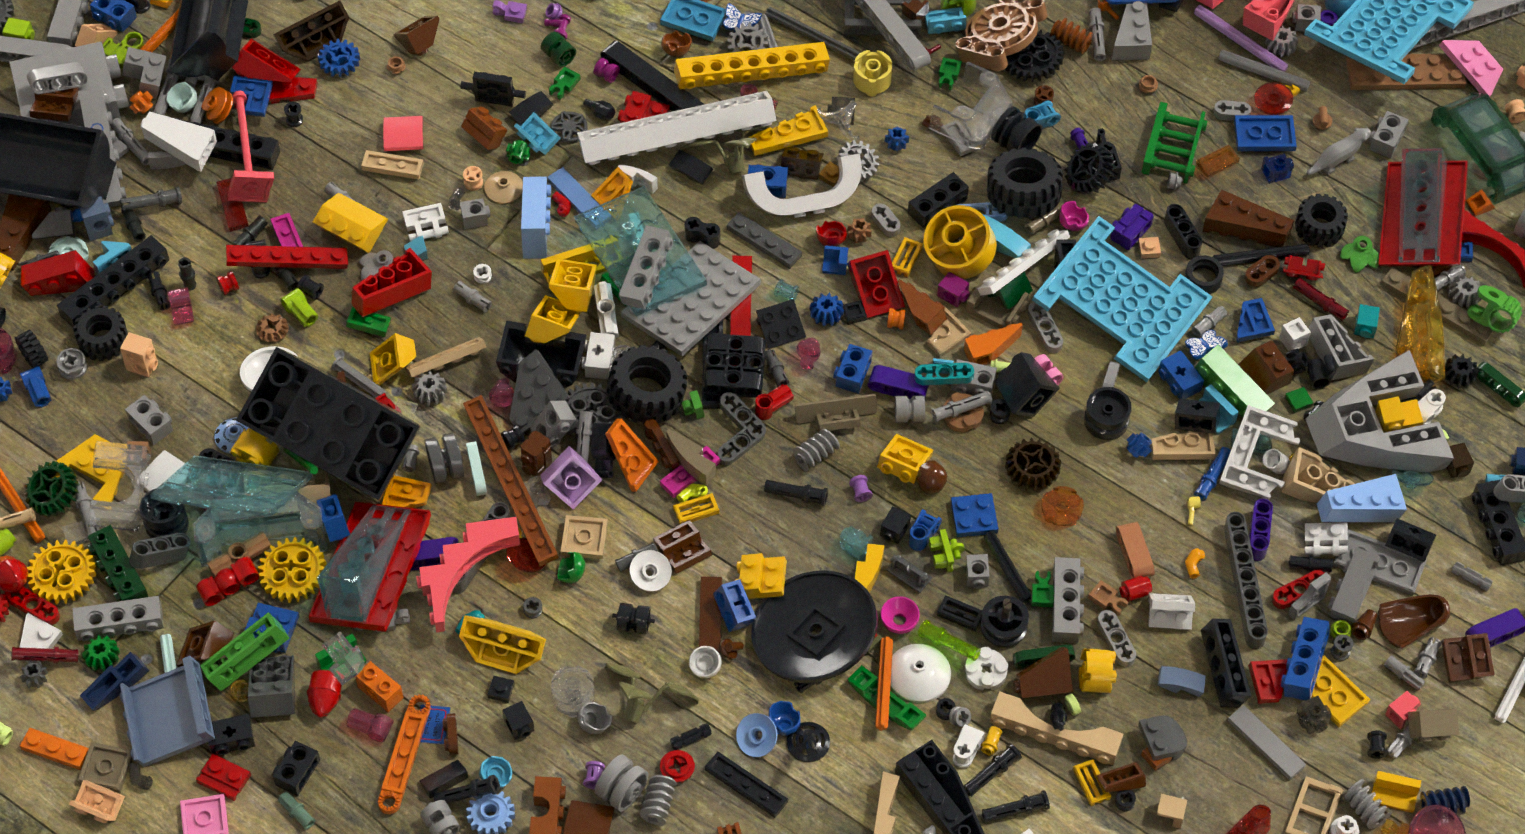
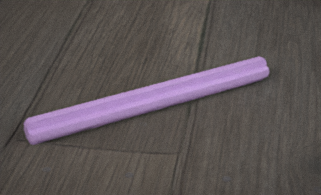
M1198 5L1195 8L1194 14L1263 62L1284 72L1287 70V63L1202 5Z

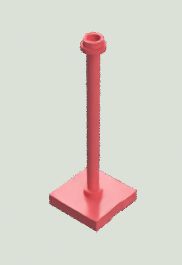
M235 91L232 97L233 102L237 106L245 171L234 170L227 198L228 201L267 203L270 188L274 181V172H259L252 169L244 106L247 96L243 91Z

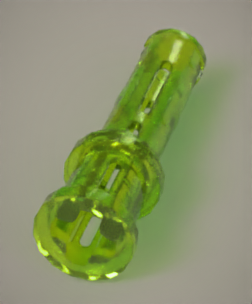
M929 620L923 621L918 630L919 637H925L933 641V644L937 646H946L972 661H976L980 656L981 649L950 635L945 628H939L931 624Z

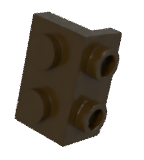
M785 147L781 159V167H788L789 176L818 180L824 153H819L817 150H800L798 147Z

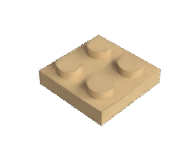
M566 515L561 556H570L568 552H578L582 554L583 558L603 559L608 519Z

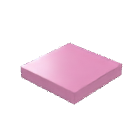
M224 794L180 801L183 834H229Z

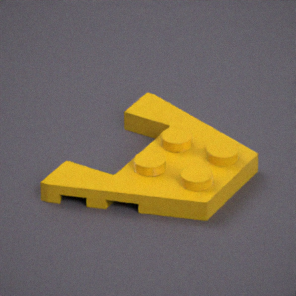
M94 434L58 459L57 462L64 463L67 467L73 468L103 484L102 488L94 496L93 501L108 511L111 510L113 498L118 491V484L124 475L129 461V454L126 450Z

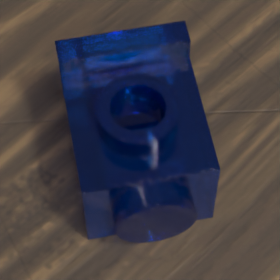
M1285 153L1270 158L1266 156L1263 158L1261 170L1270 184L1290 178L1292 169H1294V163L1291 158L1286 157Z

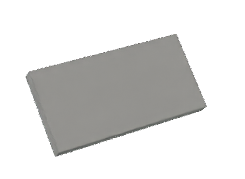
M1348 529V544L1341 545L1348 546V554L1336 556L1333 566L1343 570L1347 560L1351 561L1356 547L1381 556L1372 581L1413 596L1427 558L1425 562L1385 546L1386 543Z

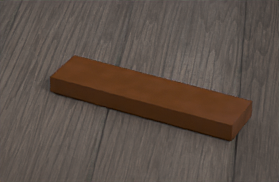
M701 576L699 647L710 646L720 654L721 612L713 593L722 585V577Z

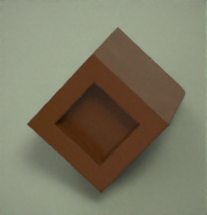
M912 0L909 4L905 1L902 3V13L910 20H922L929 12V1L927 0L923 2Z

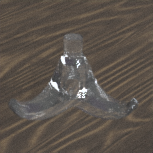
M851 100L847 106L831 113L823 112L822 108L817 109L820 118L827 123L838 125L846 138L855 141L860 139L859 136L852 133L850 125L853 110L857 106L855 101Z

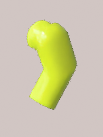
M690 484L676 497L682 503L690 497L698 498L706 495L708 488L704 484Z

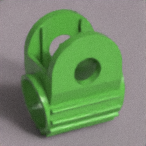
M1480 286L1477 290L1478 297L1488 302L1486 308L1477 304L1470 306L1467 310L1468 316L1477 323L1490 327L1497 333L1509 332L1510 329L1514 328L1522 315L1521 310L1523 307L1520 306L1521 302H1518L1517 298L1507 296L1504 292L1494 287ZM1498 310L1509 313L1511 319L1502 317Z

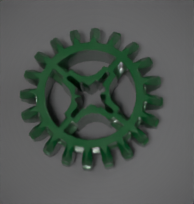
M53 461L52 463L45 462L44 466L38 465L37 471L32 470L33 475L32 477H27L29 483L24 485L27 490L23 493L27 497L25 501L30 508L32 507L37 514L46 517L51 515L58 516L59 512L65 513L66 507L71 508L70 502L76 501L74 495L79 493L76 488L80 485L76 481L78 477L72 468L67 467L64 463Z

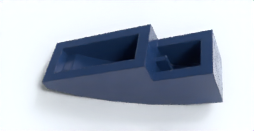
M129 652L115 667L110 665L80 697L95 711L120 696L121 683L132 687L150 670L138 656Z

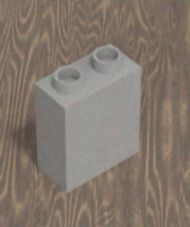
M102 41L10 62L21 116L30 118L29 110L35 101V94L29 85L27 74L33 69L71 62L80 63L88 77L87 83L84 86L78 87L79 91L102 87L104 93H108L110 105H106L107 112H111L113 120L115 118L121 119L120 108L129 107L124 84L113 86L112 79L122 77L117 55L106 56ZM79 93L69 122L41 120L85 127Z

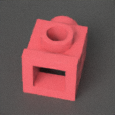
M1406 691L1388 706L1385 715L1401 730L1404 728L1406 720H1408V712L1416 711L1421 705L1420 700Z

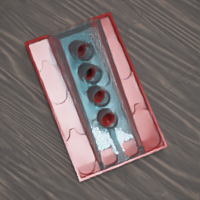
M1443 148L1402 149V162H1388L1379 266L1460 265L1468 160L1447 161Z
M355 502L346 523L350 535L339 540L332 559L317 577L320 589L309 614L310 622L386 632L398 606L397 602L406 585L407 576L421 548L422 539L430 524V510Z

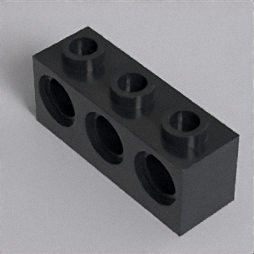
M952 172L908 202V214L924 228L939 211L950 206L963 204L968 198L969 186Z

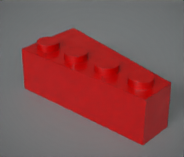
M409 248L405 251L404 255L394 258L393 262L387 267H381L374 276L370 275L352 287V306L364 317L431 289L432 271Z

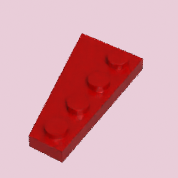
M295 77L290 83L272 81L273 87L269 99L271 104L287 99L290 102L315 99L318 84L317 78Z

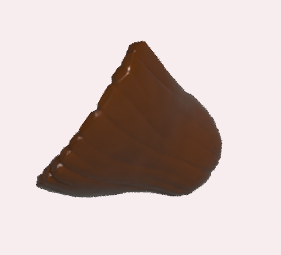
M1432 594L1382 603L1378 610V622L1381 632L1390 644L1398 648H1404L1427 632L1444 625L1450 617V605L1444 597Z

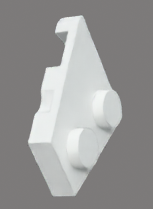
M27 613L20 647L52 649L63 635L62 631Z

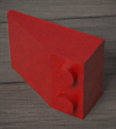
M252 38L240 50L238 62L231 67L238 75L243 77L288 83L301 70Z
M888 250L850 260L847 263L853 285L859 300L863 304L867 318L888 313L890 308L895 310L905 308Z

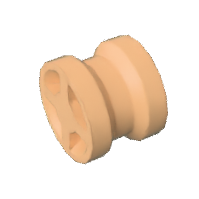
M1512 100L1505 105V111L1509 114L1508 118L1511 123H1520L1525 120V109L1522 100Z
M470 166L463 171L464 186L470 191L479 190L483 186V174L479 167Z

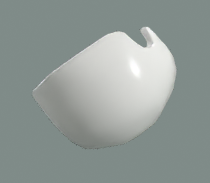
M701 646L694 649L689 659L691 671L700 678L715 676L722 664L720 654L710 646Z

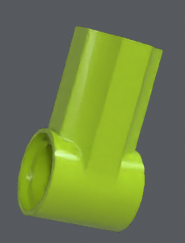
M299 288L280 298L284 309L289 314L292 313L304 327H310L315 324L318 314L307 303L304 294Z

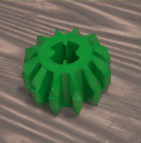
M99 635L97 640L90 638V644L84 645L82 656L88 668L92 667L95 672L99 668L104 672L105 667L113 666V663H117L119 660L120 650L117 647V643L114 640H110V637L107 635L103 639Z

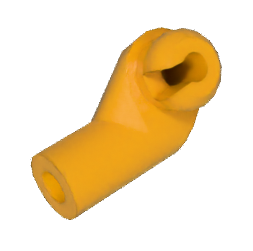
M1199 548L1191 550L1185 560L1190 579L1200 576L1197 563L1205 558V553Z

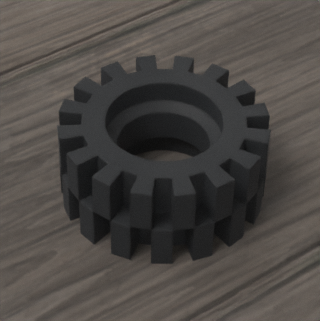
M30 329L14 338L19 350L22 352L21 354L32 368L49 361L46 351Z

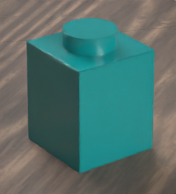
M1359 305L1354 335L1374 338L1380 307Z

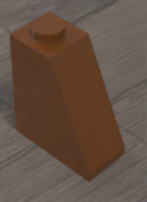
M1060 647L1017 673L1016 680L1013 681L1015 693H1018V696L1021 698L1073 692L1068 649Z

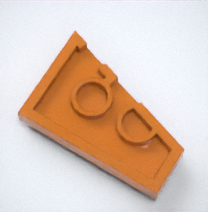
M622 418L614 421L605 434L631 491L637 492L659 461Z

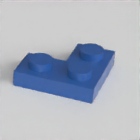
M234 76L230 93L232 96L235 91H243L248 98L245 108L246 115L265 117L273 82L271 80Z

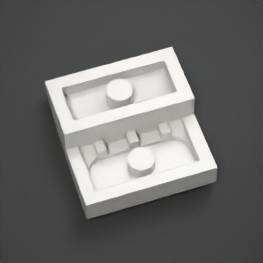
M164 450L137 480V485L147 492L160 487L172 488L181 495L182 488L196 477V470Z

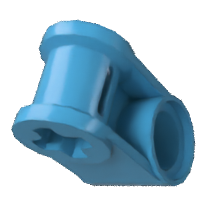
M1045 101L1025 110L1026 119L1033 118L1042 125V129L1057 124L1061 119V115L1054 110L1051 101Z

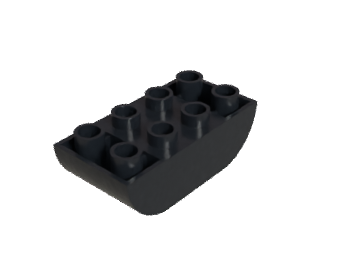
M278 347L273 351L236 419L241 424L379 501L383 497L421 427L391 407L317 366Z

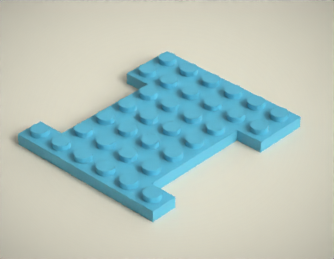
M1356 0L1333 26L1315 19L1305 29L1304 35L1405 84L1414 74L1415 68L1401 60L1436 22L1454 29L1473 8L1474 2L1471 0Z
M1098 216L1033 296L1032 301L1046 311H1049L1060 298L1124 344L1114 359L1142 380L1148 382L1159 368L1161 360L1170 354L1211 301L1212 296L1182 274H1179L1170 287L1105 241L1115 227Z

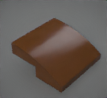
M79 88L44 94L34 93L35 101L29 110L30 118L69 122L76 104Z
M690 520L653 538L660 553L670 562L671 569L675 574L712 556L711 549L702 540L700 532Z
M1488 633L1441 640L1448 683L1495 675Z
M571 800L563 834H610L615 808Z

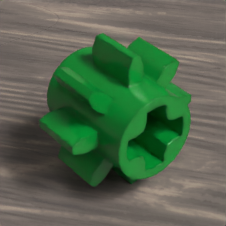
M515 140L513 144L508 143L506 157H509V161L514 164H522L524 160H529L531 154L529 152L530 147L522 140Z

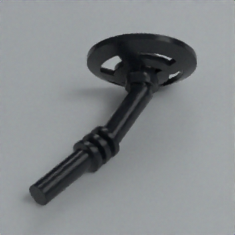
M814 722L800 723V727L796 732L787 736V748L790 754L797 760L815 762L827 754L830 748V737L826 729ZM814 727L815 730L813 731L808 729L803 731L801 728ZM794 734L796 735L795 742L797 745L795 748L792 743V738ZM820 734H823L824 739H825V743H824V746H823V747L820 746V745H821V742H822V738H821V735H820ZM800 736L802 737V743H801V744H800V742H799V737H800ZM803 749L806 750L808 755L802 754Z

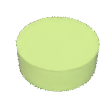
M1072 693L1065 696L1064 701L1069 712L1073 716L1081 713L1080 705Z

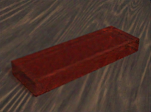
M232 178L216 182L230 232L249 226L243 203L241 201H228L227 193Z

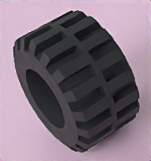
M1316 194L1315 197L1311 195L1300 204L1295 221V230L1298 232L1299 238L1303 237L1305 243L1309 242L1313 247L1318 245L1319 248H1322L1323 245L1330 247L1331 243L1335 245L1338 243V240H1341L1345 231L1348 213H1346V207L1342 206L1343 203L1337 201V198L1334 196L1331 198L1328 197V194H1324V196ZM1314 218H1322L1329 223H1320Z
M95 306V309L88 308L86 313L82 312L80 318H77L75 321L76 325H74V335L79 350L83 352L85 357L90 356V359L94 361L96 358L99 361H103L106 358L111 360L112 356H119L120 348L128 335L121 313L119 311L116 312L114 308L109 309L108 306H103V308ZM101 330L109 331L106 335L100 337L93 336Z

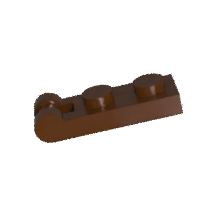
M654 419L646 420L645 436L653 441L652 446L655 452H659L662 456L661 461L664 468H668L672 472L679 467V460L657 421Z

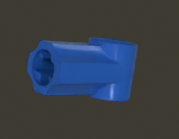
M40 366L20 373L26 390L29 391L35 407L47 406L52 400L45 385L46 381Z

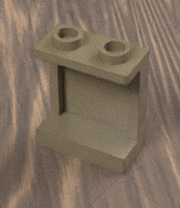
M986 273L968 299L966 312L1000 329L1010 324H1018L1021 313H1025L1030 305L1028 301L1029 294L1025 292L1016 305L1010 309H1005L1000 296H980L977 288L984 284L983 281L993 276Z

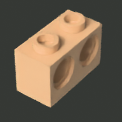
M129 332L120 348L126 370L149 377L158 365L152 340Z

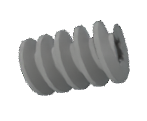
M821 429L819 433L814 434L806 442L795 447L793 453L800 468L808 471V465L814 467V460L820 463L821 457L827 458V452L833 454V447L838 450L840 444L830 431Z
M655 775L649 779V785L646 789L647 793L644 796L645 801L642 803V809L640 810V816L646 822L658 826L666 824L664 819L668 817L666 810H669L671 807L668 802L673 800L670 794L675 792V789L671 786L677 785L673 778Z
M1361 779L1347 790L1344 799L1346 802H1350L1352 809H1356L1355 812L1358 816H1361V820L1367 822V827L1374 829L1384 824L1390 818L1392 812L1384 814L1387 806L1378 807L1382 800L1373 801L1376 793L1368 794L1370 786L1363 788L1362 785L1365 780Z

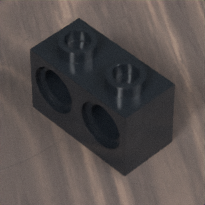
M295 741L291 747L289 746L286 749L281 764H277L273 770L272 776L275 786L299 796L320 762L318 751ZM300 756L305 757V758H304L303 760H301V761H297V760H296V759H297L298 757H300ZM288 774L294 775L292 778L289 779L284 778Z

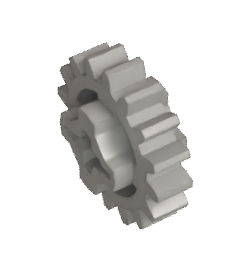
M751 22L748 23V26L741 23L740 29L735 26V33H729L732 39H727L730 45L728 46L729 52L758 50L769 47L768 35L765 34L764 28L759 30L758 24L752 27ZM761 39V43H760V46H759V48H758V47H757V44L759 43V40Z

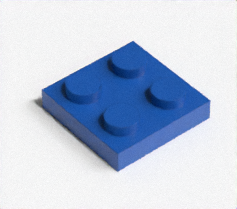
M992 493L951 497L950 502L956 537L985 535L989 531H994L995 534L998 533L999 529Z

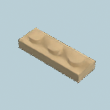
M366 150L361 168L363 171L419 180L424 162L423 159Z

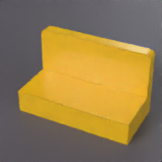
M1377 771L1372 793H1376L1373 801L1381 799L1380 806L1413 813L1421 787V780Z

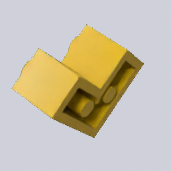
M1398 396L1378 401L1375 413L1383 433L1423 425L1417 399L1400 403Z

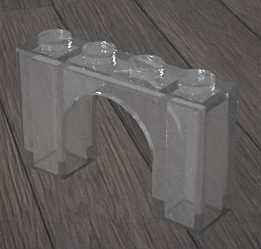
M96 441L93 468L112 469L123 472L132 482L133 493L129 498L121 502L91 500L88 527L105 528L111 525L113 529L139 532L140 526L144 525L139 506L141 499L146 494L144 493V485H148L149 473H145L146 466L150 464V454L147 453V446Z

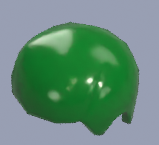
M568 552L570 557L561 559L557 573L559 581L573 584L578 582L584 575L585 560L582 554L578 552Z

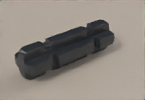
M705 723L700 725V728L695 727L686 731L680 737L678 735L670 739L672 748L677 750L682 748V745L687 746L700 740L702 736L704 738L710 736L712 731L709 724Z

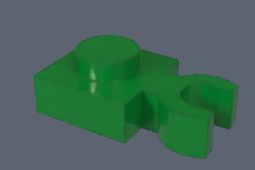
M943 57L939 70V88H942L943 83H948L949 90H952L954 80H958L962 61Z
M564 67L554 78V85L550 86L549 95L558 92L557 98L559 100L562 99L564 91L571 92L581 80L580 74Z
M1036 571L1035 582L1037 584H1032V606L1053 607L1054 585L1049 584L1051 581L1050 571L1047 572V577L1044 579L1039 576V571Z

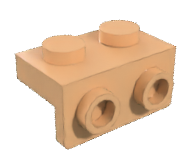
M83 780L76 799L71 800L69 805L75 807V812L83 815L90 813L95 815V820L106 823L107 821L116 820L125 796L88 780Z

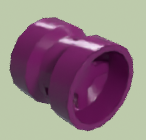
M601 58L596 63L593 74L603 77L609 83H613L619 75L620 67L616 64H610L605 58Z

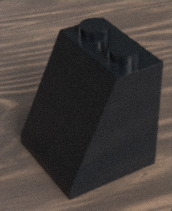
M1023 352L1016 354L1009 366L1001 370L998 374L999 377L994 381L1012 413L1034 417L1060 389L1034 357Z

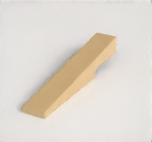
M884 771L882 774L874 834H892L895 827L896 817L889 814L899 787L900 776Z

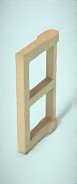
M1306 776L1285 834H1308L1293 828L1299 810L1325 819L1321 834H1327L1344 790L1338 786ZM1308 786L1335 795L1329 813L1302 803Z

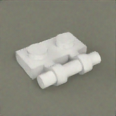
M441 203L402 211L407 231L415 230L416 232L408 234L410 242L419 236H423V239L431 237L440 238L442 235L449 233L447 226L439 227V224L446 223ZM433 226V229L422 231L421 229Z
M1347 522L1305 523V545H1313L1305 547V555L1320 557V554H1333V556L1348 554V546H1339L1348 544Z

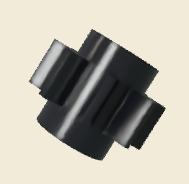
M1297 348L1286 353L1285 358L1294 369L1293 375L1306 371L1305 367L1308 366V357L1304 352L1299 353Z

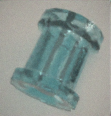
M780 279L775 287L774 296L780 295L795 301L799 293V286H792L785 283L783 279Z

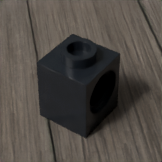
M892 506L881 524L880 536L888 542L899 544L910 526L911 515Z
M522 701L502 710L503 719L514 740L528 737L534 731L533 720Z

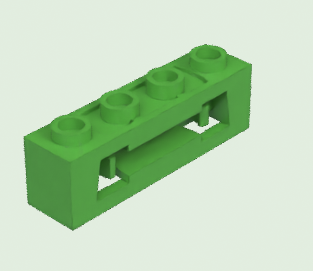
M268 612L202 663L200 667L206 678L222 691L286 642L289 636L283 626ZM265 624L267 629L263 633L258 630L256 633L259 636L255 638L253 632ZM224 655L228 658V660L222 658V664L220 666L215 664V662Z

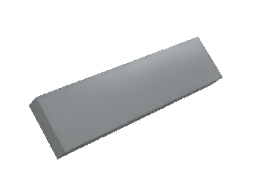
M1243 705L1228 717V722L1289 780L1305 768L1306 764L1246 706Z

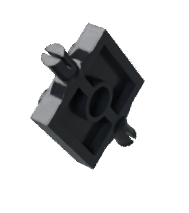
M474 71L473 83L461 81L460 89L471 90L475 96V101L513 107L514 97L526 98V91L516 90L513 86L512 77Z

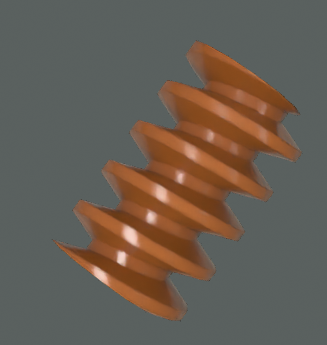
M1064 18L1062 21L1058 19L1051 29L1050 37L1055 35L1056 40L1062 41L1064 45L1069 44V48H1075L1076 52H1081L1083 55L1092 42L1093 33L1090 32L1086 36L1087 29L1084 28L1079 32L1080 25L1073 28V21L1067 25V18Z

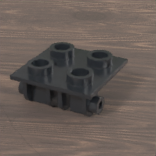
M794 299L756 310L758 316L756 321L761 326L768 349L806 338Z

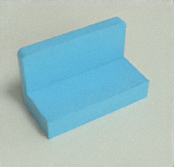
M1210 384L1205 388L1204 395L1199 401L1220 403V420L1216 434H1220L1236 423L1239 411Z

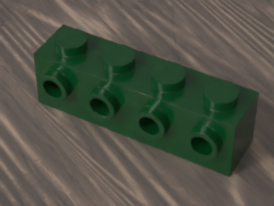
M109 525L88 535L90 544L87 547L91 555L97 556L96 564L100 572L105 571L107 576L104 578L108 587L115 589L116 592L113 595L116 601L148 597L145 586L135 568L129 564V557L112 526Z

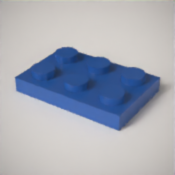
M1235 115L1234 125L1237 151H1296L1293 115Z

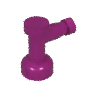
M562 14L559 19H545L544 25L558 27L554 31L559 32L567 40V32L565 30L567 24L571 21V17L567 14Z

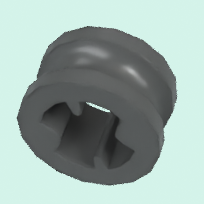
M535 597L526 599L523 604L524 615L531 619L539 617L542 613V602L540 599ZM533 605V607H536V610L529 609V606Z

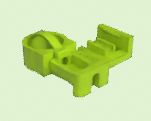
M129 32L121 41L120 46V43L116 44L112 38L108 37L103 43L105 55L116 54L119 67L123 69L128 47L140 49L144 45V40L140 33ZM137 38L133 46L127 44L130 39Z

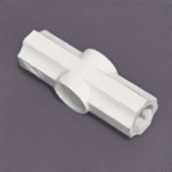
M606 281L598 282L597 285H594L600 333L613 334L616 339L619 337L611 284Z

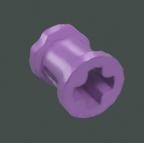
M865 475L855 476L849 481V485L855 493L854 499L857 502H865L873 496L872 491L867 486L868 479Z
M589 761L585 765L587 775L583 785L587 788L595 789L602 771L605 770V765L598 761Z

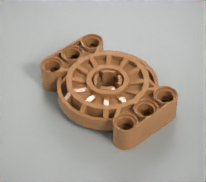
M997 0L996 4L978 11L967 23L966 37L956 41V49L960 61L994 71L1004 70L1008 65L1006 56L1026 48L1037 35V22L1047 18L1048 14L1044 0Z

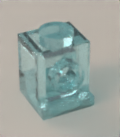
M853 526L844 528L839 536L840 547L858 561L866 555L867 545L873 544V536L869 535L866 537L863 531L855 529Z

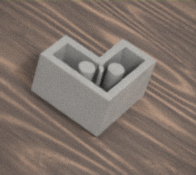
M128 47L122 75L140 79L139 90L142 93L148 91L153 96L152 99L157 100L166 56Z

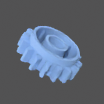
M501 791L498 795L491 793L483 795L482 798L476 799V801L470 800V807L466 811L468 815L467 821L471 823V829H477L478 834L506 833V828L512 827V819H515V812H513L515 807L514 804H510L511 798L509 796L504 798V792ZM489 812H495L492 816L486 815Z

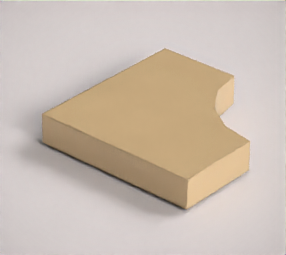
M946 307L944 311L947 320L927 341V345L940 358L971 336V332Z

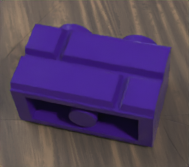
M1134 204L1131 208L1127 207L1122 213V218L1112 223L1115 228L1110 235L1111 240L1120 244L1126 250H1130L1153 224V214L1144 210L1138 204Z

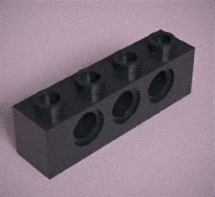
M1495 480L1476 484L1471 498L1473 504L1478 508L1479 520L1485 526L1486 538L1488 541H1491L1493 546V556L1498 559L1501 566L1525 560V541L1508 501H1501L1494 495V487L1500 481Z
M1213 618L1200 631L1220 707L1239 708L1252 695L1231 619Z

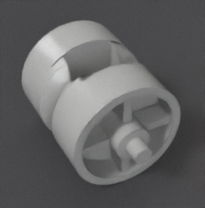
M445 800L430 802L420 814L425 825L430 827L429 832L431 834H457L460 830V825L455 816L451 815L452 811Z

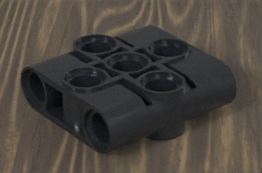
M710 334L707 338L703 391L710 395L721 396L726 392H732L738 397L756 398L762 394L766 340L758 336Z

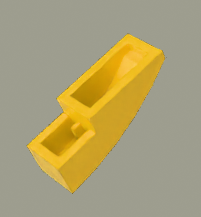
M868 544L866 561H857L855 579L869 593L881 570L884 545Z

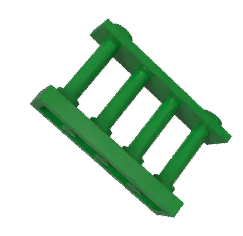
M1160 102L1144 158L1142 174L1149 175L1151 168L1160 167L1185 173L1183 183L1187 184L1189 176L1193 177L1196 166L1192 164L1201 131L1205 132L1208 122L1204 120L1206 112L1202 111L1200 120H1194L1170 114V112L1166 111L1168 103ZM1173 122L1197 128L1196 135H1190L1165 129L1166 127L1163 126V123ZM1164 136L1193 143L1192 150L1161 144L1159 137L1163 138ZM1160 151L1189 158L1188 165L1157 159L1154 156L1155 152L1159 153Z

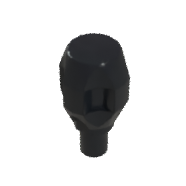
M585 99L583 102L584 106L590 108L593 114L602 120H611L615 115V108L604 100L591 101Z

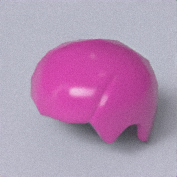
M1069 201L1061 205L1059 221L1068 230L1080 231L1088 225L1089 215L1085 207L1079 208L1075 201Z

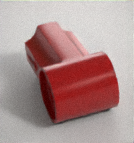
M782 384L768 394L758 395L755 400V415L760 420L770 419L774 411L794 399L791 389L787 385Z

